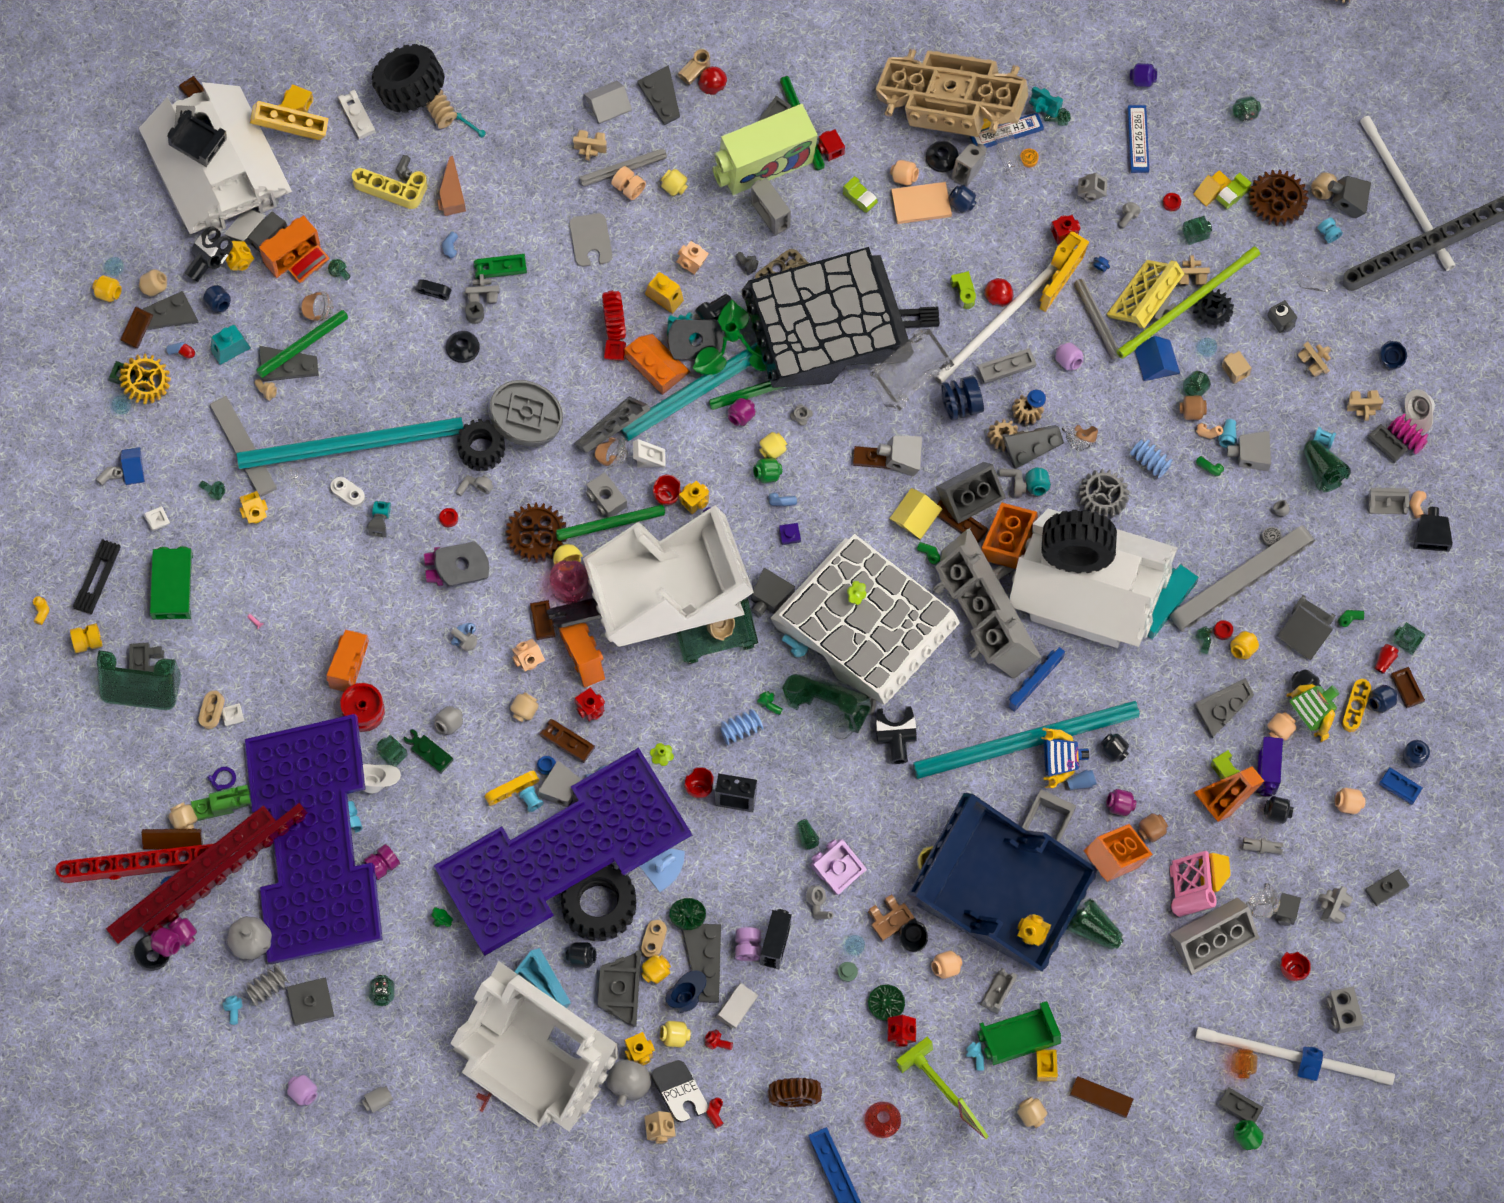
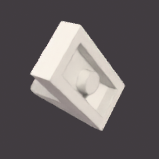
M639 439L633 441V459L637 460V468L666 467L665 449Z

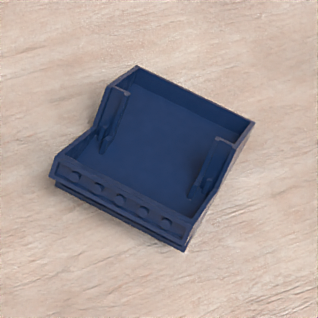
M963 793L907 896L918 902L916 906L1026 967L1034 971L1043 972L1049 965L1052 953L1057 950L1058 942L1062 935L1066 933L1070 920L1076 915L1080 902L1086 897V891L1095 880L1098 869L1047 833L1025 830L974 794ZM1035 914L1042 917L1044 922L1051 924L1043 944L1040 946L1030 945L1023 942L1022 938L1017 936L1020 931L1017 928L1022 918L1025 919L1027 916Z

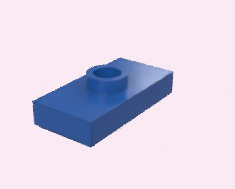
M1390 767L1379 783L1380 786L1413 805L1423 787Z

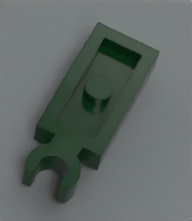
M411 729L410 733L414 735V738L408 739L404 736L405 743L414 745L411 750L442 774L454 760L453 757L427 736L423 735L419 738L418 733Z

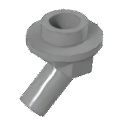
M1134 202L1123 205L1122 209L1126 215L1119 222V225L1123 228L1126 227L1132 218H1137L1141 211L1140 207Z
M456 627L451 631V634L461 641L459 646L464 651L473 650L476 647V635L470 632L465 635Z

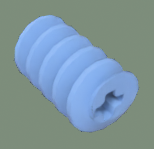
M1142 439L1134 446L1130 455H1136L1137 461L1142 460L1141 464L1143 466L1148 465L1147 469L1149 471L1153 470V475L1155 476L1159 474L1158 478H1160L1170 468L1173 460L1165 461L1167 455L1160 456L1161 449L1155 452L1156 445L1154 444L1149 447L1150 440L1148 439L1143 442Z
M749 709V715L746 712H742V718L739 715H735V721L732 718H728V724L725 721H721L720 730L726 744L729 745L730 738L736 742L737 735L741 739H743L744 732L751 736V729L758 733L757 727L759 726L763 730V725L755 710Z

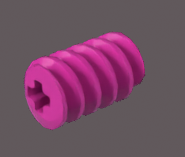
M1404 413L1398 416L1389 425L1387 430L1392 429L1391 433L1393 435L1398 433L1397 439H1403L1402 443L1404 445L1409 443L1408 448L1410 450L1414 449V454L1416 455L1428 443L1426 439L1429 434L1426 433L1422 436V428L1416 431V423L1410 426L1411 419L1405 421L1406 414Z

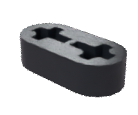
M424 279L418 280L415 289L420 294L445 301L449 300L452 291L446 285Z

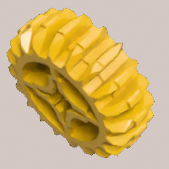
M146 353L143 354L142 359L139 355H136L135 360L129 358V363L125 362L123 365L125 369L120 371L122 374L119 377V380L122 381L120 387L126 388L123 392L124 394L130 393V400L136 397V403H139L140 399L143 400V404L147 403V399H149L150 403H154L155 399L159 401L161 395H166L165 389L170 387L168 382L171 381V378L167 377L170 372L169 370H164L166 364L160 365L161 359L153 360L154 355H151L150 359L147 358ZM142 366H146L152 369L145 370ZM134 369L137 379L132 384L130 373ZM158 374L160 385L158 388H155L153 379ZM142 376H144V378L149 377L148 381H141ZM145 388L148 392H143L138 389Z

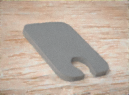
M597 213L573 217L570 220V230L576 263L581 267L591 266L587 255L592 250L600 253V264L609 263L612 260V250L605 216Z

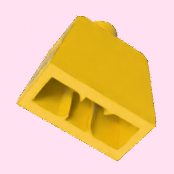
M658 272L651 280L645 292L647 297L672 314L684 301L680 286L661 272Z

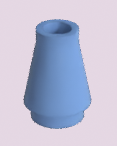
M1086 769L1067 779L1070 790L1093 788L1092 786L1097 785L1093 770L1088 771Z

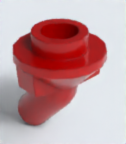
M717 1029L709 1031L704 1038L705 1046L712 1050L716 1047L732 1050L733 1042L721 1040L722 1034Z

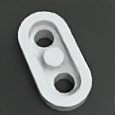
M337 477L331 482L332 493L348 505L359 507L364 503L365 494L363 490L346 478ZM338 484H343L341 488L337 487ZM358 494V497L353 498L352 495Z

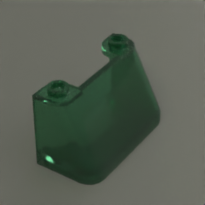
M748 598L740 601L745 615L734 617L735 627L731 636L724 638V640L712 637L707 630V625L675 632L683 662L687 661V664L699 662L698 658L703 655L735 647H743V650L754 648V644H758V638Z
M98 651L99 695L103 702L158 710H170L176 705L182 676L176 660H158L155 664L154 672L118 668L116 667L117 659L113 653Z
M793 674L786 679L782 687L788 706L795 710H798L799 706L804 703L811 705L814 697L838 706L840 711L845 713L844 718L849 721V730L857 734L871 709V701L867 695L813 674Z

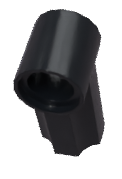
M726 293L711 303H702L696 308L695 312L700 319H716L718 321L723 308L732 298Z

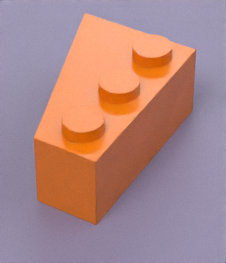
M586 622L562 628L558 627L568 654L575 664V669L580 673L583 687L585 688L605 680L601 663L604 660L600 649L596 650L595 647L597 645L594 637L588 635L590 632Z
M346 629L344 634L340 635L337 651L333 656L326 675L331 689L345 692L348 687L356 684L369 643L368 635Z
M1251 766L1195 791L1194 794L1217 822H1220L1230 817L1263 784L1264 780Z

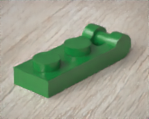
M525 254L474 260L476 280L480 279V274H484V279L527 273ZM489 266V269L484 270V267Z

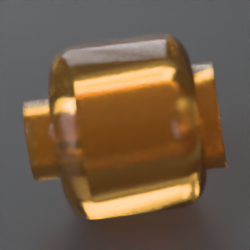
M1237 1049V1052L1232 1054L1231 1071L1238 1074V1078L1249 1079L1250 1075H1254L1257 1072L1258 1056L1253 1053V1050Z

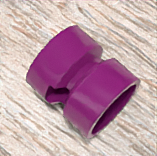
M387 844L377 849L376 855L370 854L363 860L364 864L371 862L374 864L377 880L387 874V870H393L400 865L397 856Z

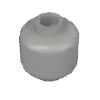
M446 706L436 714L434 726L441 734L451 735L463 725V714L458 708Z

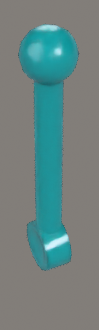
M457 113V120L460 119L466 125L475 130L478 133L479 137H485V130H479L473 124L464 119L461 113Z

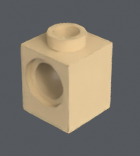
M1240 351L1234 354L1229 353L1224 357L1222 368L1234 384L1250 376L1252 368Z

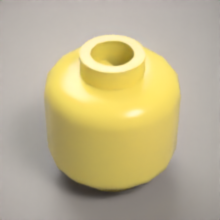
M669 169L660 180L662 182L661 187L671 196H676L678 193L682 195L688 188L686 185L687 177L677 169L672 171Z
M771 432L760 440L762 448L759 451L765 458L777 459L786 452L787 442L779 432L777 434Z
M667 1021L665 1025L661 1026L660 1040L667 1047L681 1048L686 1044V1041L690 1040L691 1032L690 1029H687L684 1022Z

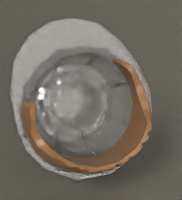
M316 291L314 294L305 296L301 306L304 317L316 323L327 320L332 315L334 309L333 300L325 291Z
M1077 425L1075 428L1062 426V431L1066 433L1067 443L1075 451H1086L1097 442L1098 428L1094 426L1086 430L1082 429L1080 425Z
M622 435L609 438L608 442L599 444L595 450L596 460L607 468L622 465L628 455L625 438Z

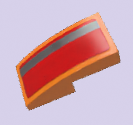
M316 245L289 267L288 270L299 283H302L314 271L319 270L330 258L319 245Z

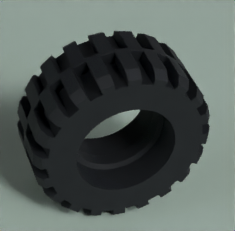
M412 44V46L403 45L402 48L398 47L393 52L387 53L386 57L379 60L372 73V86L383 105L387 109L399 113L400 111L403 113H407L410 110L415 111L421 106L422 108L426 106V103L429 101L432 102L435 99V95L440 93V88L443 87L445 79L443 69L433 51L426 46H419L418 44Z
M1066 510L1060 514L1056 513L1043 525L1042 556L1051 566H1055L1059 570L1063 569L1065 572L1092 573V571H1100L1102 568L1108 567L1115 559L1117 529L1110 519L1108 520L1106 516H1101L1097 512Z
M613 864L600 869L564 890L561 894V908L565 922L569 924V928L573 932H578V936L582 938L587 936L590 941H595V938H600V941H606V937L609 936L612 939L616 938L618 932L623 933L627 930L626 926L631 925L633 915L636 914L635 887L632 885L630 877L623 875L619 868L615 869ZM595 886L607 887L615 892L617 906L611 913L605 916L595 917L588 915L580 906L582 894Z

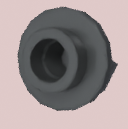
M742 252L736 254L740 263L745 266V271L752 274L753 271L757 270L759 261L756 260V256L745 257Z

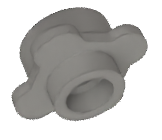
M800 404L796 406L794 413H791L790 417L804 426L807 424L809 417H812L813 412Z

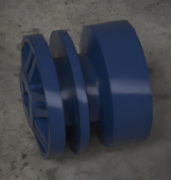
M974 375L960 378V387L955 380L950 381V385L948 382L941 383L943 405L952 421L957 420L958 415L960 418H964L965 408L970 415L984 412L982 393Z

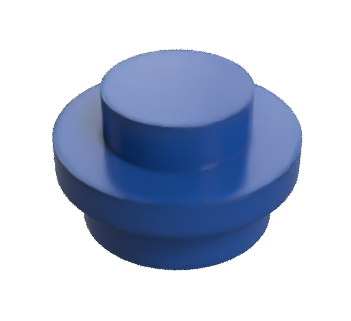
M1099 256V258L1094 257L1092 265L1102 272L1110 268L1109 261L1102 256Z
M1032 390L1027 396V402L1033 408L1042 407L1046 402V395L1041 390Z
M543 756L537 762V769L541 774L549 775L556 761L550 756Z

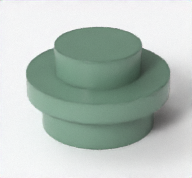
M844 962L839 966L838 976L841 980L850 982L857 977L858 969L854 963Z

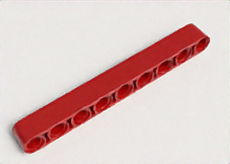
M213 844L65 860L56 865L55 872L61 882L75 883L108 879L116 876L126 877L178 871ZM182 856H189V859L187 861H180V858ZM169 858L166 864L160 863L161 859ZM143 860H149L147 866L140 865ZM124 862L130 863L127 868H120V865ZM105 864H109V865H110V867H109L108 870H106V871H102V870H101V867H102L103 865H105ZM90 867L87 873H81L82 868ZM64 869H70L67 875H61V872Z

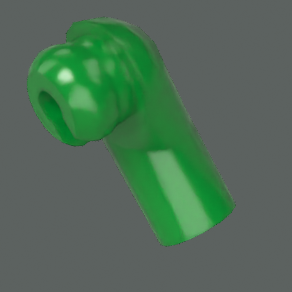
M919 542L917 551L926 553L931 564H938L940 562V555L937 548Z

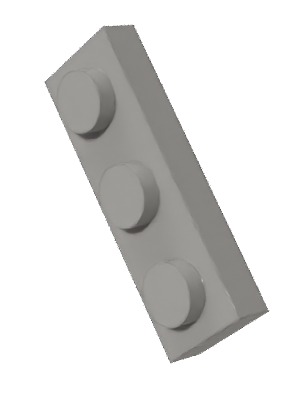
M1028 348L979 364L977 369L983 383L986 384L1035 368L1037 363L1031 349Z

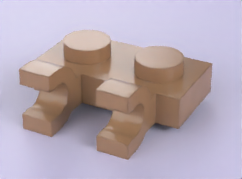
M892 894L885 898L884 901L891 912L883 916L876 905L868 911L875 921L871 926L882 942L900 931L903 924H907L909 920L915 918L905 903L899 906Z

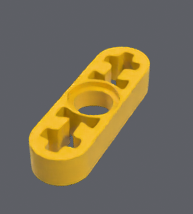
M1358 679L1353 685L1342 720V727L1347 732H1355L1360 726L1371 691V684L1366 679ZM1362 684L1366 690L1363 691L1360 697L1357 696L1360 690L1358 687ZM1358 701L1362 708L1354 710L1351 703ZM1353 714L1356 715L1354 718L1355 724L1351 727L1347 721L1350 720Z
M529 771L489 791L484 797L489 806L495 805L511 797L513 793H519L537 784L539 778L535 771Z

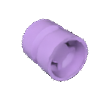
M751 927L737 929L736 943L738 945L735 947V959L740 961L760 960L761 946L758 944L761 943V930Z

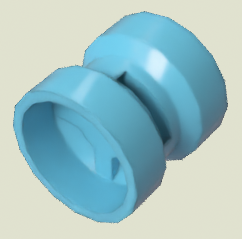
M1333 218L1324 220L1317 227L1320 233L1325 235L1324 238L1327 243L1339 239L1343 234L1341 229L1336 227V222Z

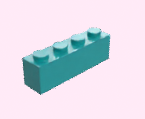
M1181 564L1177 569L1172 568V574L1166 589L1162 588L1153 610V623L1147 635L1152 640L1168 621L1169 616L1180 606L1198 582L1199 577Z

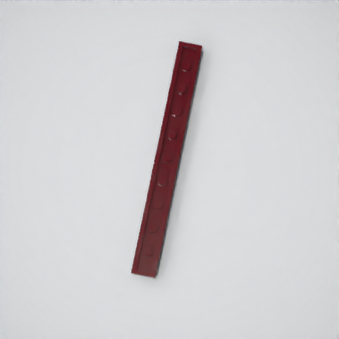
M298 803L142 926L144 931L148 935H152L154 931L163 928L169 922H174L179 918L180 913L191 909L198 899L209 895L212 888L223 884L227 880V876L238 872L248 860L251 861L256 858L260 850L270 847L274 843V839L285 835L293 824L303 821L308 812Z
M263 805L109 925L106 930L117 944L121 943L276 821L275 818Z

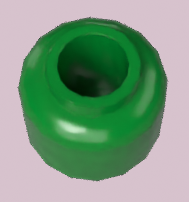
M775 458L760 459L753 467L755 479L763 484L778 481L783 472L782 465Z
M1242 1120L1235 1126L1233 1137L1244 1150H1255L1261 1146L1264 1133L1254 1121Z

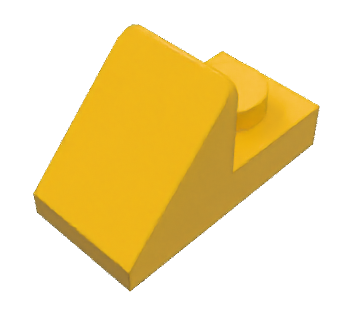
M1219 170L1212 177L1210 175L1206 176L1193 195L1207 207L1232 181Z
M1057 1049L1037 1051V1081H1057Z

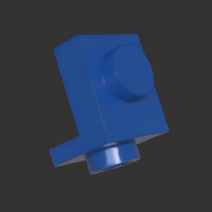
M1303 1047L1297 1077L1314 1081L1318 1080L1323 1061L1322 1050L1315 1047Z

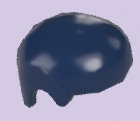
M1387 341L1380 348L1379 360L1386 368L1398 369L1406 363L1407 351L1400 342Z

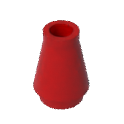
M1389 644L1381 647L1374 669L1385 674L1386 670L1398 657L1399 650Z

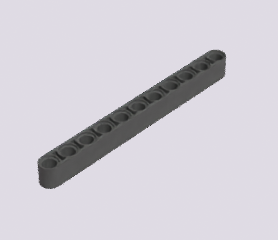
M1504 196L1348 269L1344 273L1343 286L1349 291L1357 290L1504 220V211L1496 210V208L1504 210ZM1479 216H1485L1487 219H1481ZM1467 223L1470 227H1465L1463 224ZM1452 231L1454 234L1449 235L1446 232ZM1436 239L1438 242L1433 243L1430 240ZM1414 247H1420L1422 250H1415ZM1397 255H1404L1405 258H1399ZM1386 262L1389 265L1383 266L1380 263ZM1370 270L1372 273L1366 274L1364 271ZM1348 278H1354L1356 281L1350 282Z

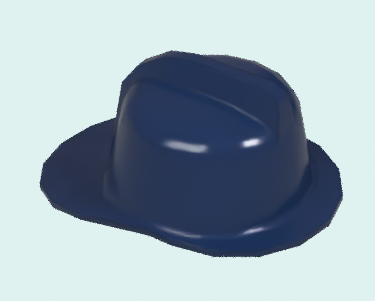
M698 970L685 973L666 994V1003L670 1007L676 1008L680 1013L694 1009L698 1005L699 995L706 986V976Z

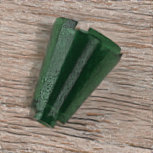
M1311 440L1305 444L1303 452L1319 491L1330 492L1342 485L1341 481L1344 478L1346 480L1351 474L1350 467L1321 442Z
M1092 898L1087 899L1083 904L1086 907L1077 911L1070 921L1067 930L1110 950L1113 948L1118 949L1124 941L1122 939V932Z

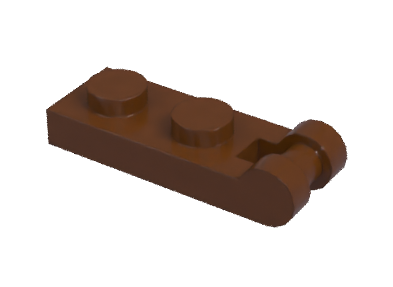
M550 719L546 729H542L540 732V737L585 763L595 749V745L557 721ZM554 730H557L558 732L555 736L551 734Z

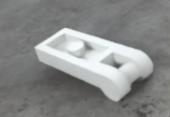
M355 89L349 91V94L345 96L343 94L338 96V100L359 140L376 133ZM353 100L354 104L348 106L347 102Z

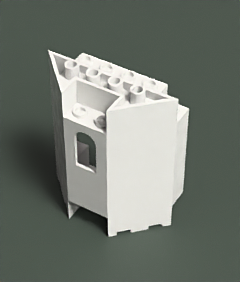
M202 82L204 91L195 93L189 98L178 100L171 104L167 96L139 127L147 144L149 154L189 234L212 226L221 231L226 228L224 220L255 207L258 208L260 213L277 207L276 198L292 192L260 126L250 123L252 109L240 86ZM176 105L195 106V117L202 121L209 118L214 129L222 128L226 131L227 140L207 167L169 146L167 135L175 125ZM216 231L210 232L209 235L216 233Z
M1048 508L1033 523V535L1026 542L1025 549L1027 550L1025 555H1021L1018 559L1017 568L1012 577L1013 586L1010 595L1012 606L1015 609L1028 612L1031 621L1115 648L1119 647L1120 642L1139 647L1142 639L1147 638L1153 623L1152 613L1162 588L1166 589L1172 574V562L1178 547L1117 529L1116 556L1108 567L1102 568L1097 572L1092 571V573L1065 572L1063 569L1059 570L1055 566H1051L1041 553L1043 525L1054 514L1061 513Z
M498 961L492 975L481 983L474 997L477 1004L468 1021L458 1028L451 1042V1045L454 1046L453 1050L468 1060L462 1073L538 1127H541L546 1122L549 1124L553 1120L570 1132L581 1115L586 1114L591 1108L592 1104L590 1103L601 1090L598 1087L599 1084H603L608 1076L606 1074L607 1070H610L618 1059L617 1043ZM555 1026L581 1044L576 1054L582 1058L572 1057L548 1040Z

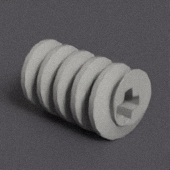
M276 964L273 966L274 972L270 969L267 970L268 976L260 974L261 981L254 978V986L249 982L246 983L247 990L245 989L255 1006H258L257 999L265 1002V994L271 998V990L278 993V986H281L283 989L286 988L284 982H288V980Z

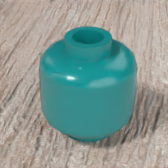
M1035 467L1026 473L1027 491L1035 496L1046 494L1051 487L1048 471Z

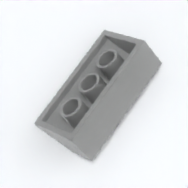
M1238 897L1170 934L1176 951L1191 975L1259 939L1250 909Z

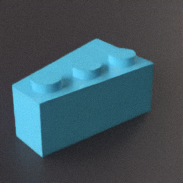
M541 949L531 950L514 972L567 1008L571 1002Z

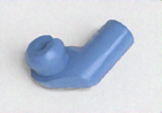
M453 231L450 232L442 243L443 252L449 258H453L457 254L453 244L457 240L458 235Z
M771 493L768 496V502L772 506H794L797 504L796 496L779 497L777 493Z
M466 623L458 626L457 629L467 635L468 632L473 634L476 631V626L473 623ZM453 636L451 644L459 647L461 641Z

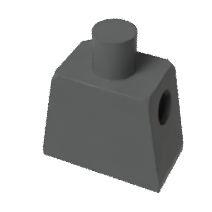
M1345 176L1338 180V182L1332 180L1328 184V190L1334 193L1333 204L1352 218H1358L1366 214L1371 182Z
M764 568L753 590L754 593H752L751 600L756 603L752 612L759 617L763 615L766 609L774 614L795 592V586Z

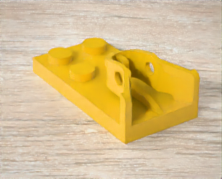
M1070 232L1063 242L1057 246L1051 265L1059 270L1053 275L1050 285L1047 284L1042 291L1043 295L1039 300L1041 302L1040 309L1045 312L1080 264L1087 251L1089 241L1075 232Z

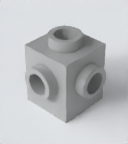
M1097 173L1079 178L1078 195L1088 202H1093L1096 199L1107 196V179Z

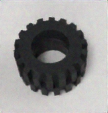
M478 419V422L472 420L470 425L467 423L464 425V430L460 429L459 436H457L459 457L464 465L468 464L470 469L476 467V471H480V468H484V471H487L489 466L493 469L496 467L495 463L499 464L501 462V457L503 458L505 455L504 437L490 423V420L486 419L485 422L482 419ZM477 439H487L492 443L488 449L483 451H477L470 447Z

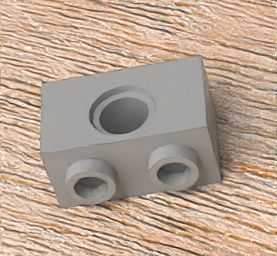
M605 472L586 484V495L591 502H596L598 505L597 509L602 516L612 517L627 508L626 498ZM603 495L610 496L608 499L601 498V496Z

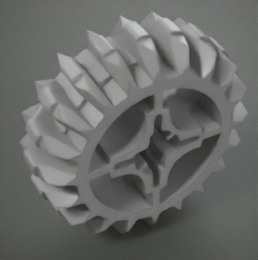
M1103 468L1100 470V473L1094 470L1092 475L1088 473L1086 479L1083 478L1081 481L1082 485L1078 489L1080 491L1078 497L1081 498L1080 505H1084V510L1090 509V512H1097L1099 515L1103 514L1106 517L1109 514L1113 518L1115 512L1120 514L1121 509L1126 508L1130 493L1127 489L1128 484L1123 483V477L1117 478V472L1112 475L1110 469L1107 473H1104ZM1096 484L1097 490L1089 495V488ZM1118 493V500L1111 503V497Z

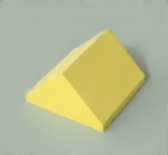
M911 488L889 519L921 540L942 511V508L924 493Z

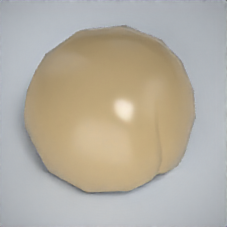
M730 618L707 624V630L712 637L724 640V638L732 635L735 620Z

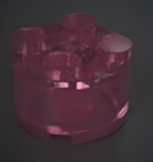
M564 560L552 568L550 587L553 596L566 604L578 602L586 596L589 589L588 574L586 568L580 562Z

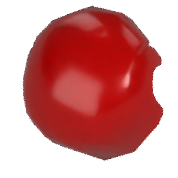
M716 66L704 69L698 82L700 90L710 95H715L718 91L723 90L727 83L726 73Z
M995 278L989 281L984 289L985 298L992 305L1004 307L1011 303L1014 297L1011 284L1002 278Z
M665 474L659 476L653 485L654 499L661 505L669 506L676 503L681 493L680 481L673 475Z
M696 767L689 776H686L684 788L688 795L696 799L706 797L713 790L714 776L710 770L704 767Z
M1298 951L1295 953L1286 952L1281 958L1280 970L1288 980L1301 981L1308 977L1311 971V963L1306 956Z

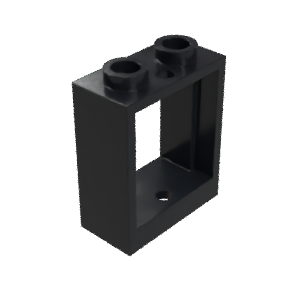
M718 773L715 788V806L754 812L757 780Z
M772 910L761 951L760 965L780 969L792 920V914H789L786 910Z

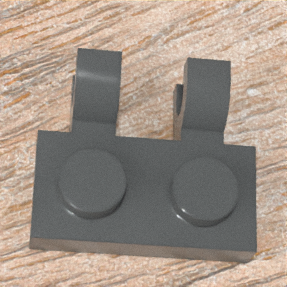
M149 642L129 644V681L131 683L150 681V676H164L162 664L150 666V658H164L162 646L150 648Z

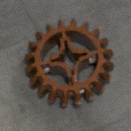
M806 1077L778 1079L769 1084L768 1089L769 1103L784 1108L812 1106L819 1103L822 1096L821 1083Z

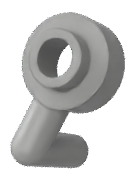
M999 469V476L1015 477L1014 497H1022V493L1026 494V482H1023L1021 470Z
M467 475L455 493L462 496L469 484L485 494H489L493 489L492 481L486 476L474 478Z
M821 886L809 887L806 899L813 907V918L832 919L833 912L821 911L820 905L826 899L824 888Z

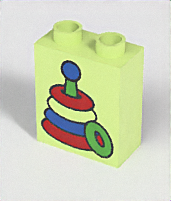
M803 104L721 136L720 150L714 153L717 165L712 167L718 185L720 187L728 185L732 195L750 189L758 180L765 178L772 180L813 163L818 135Z

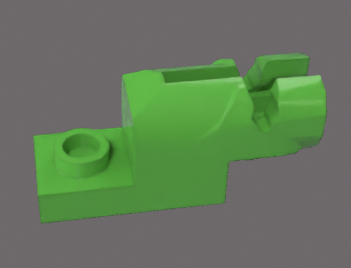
M248 785L209 793V798L191 801L192 808L198 818L197 821L232 814L234 809L250 805L251 799Z

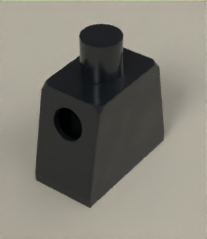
M1429 507L1428 515H1421L1413 549L1449 552L1453 545L1449 518L1439 516L1438 507Z

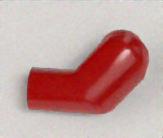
M719 1097L709 1102L706 1111L715 1129L724 1124L719 1116L723 1106V1101Z

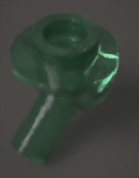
M1065 108L1059 109L1058 115L1055 118L1048 114L1044 115V121L1058 122L1060 126H1067L1071 120L1070 112Z
M341 259L330 261L328 265L330 275L334 277L342 276L345 281L351 277L345 269L347 267L345 262Z
M202 480L199 484L200 488L209 492L210 498L220 500L225 494V486L221 481H216L213 485H210Z
M1207 626L1197 630L1198 634L1195 636L1196 639L1203 640L1200 652L1208 654L1213 631L1212 628Z

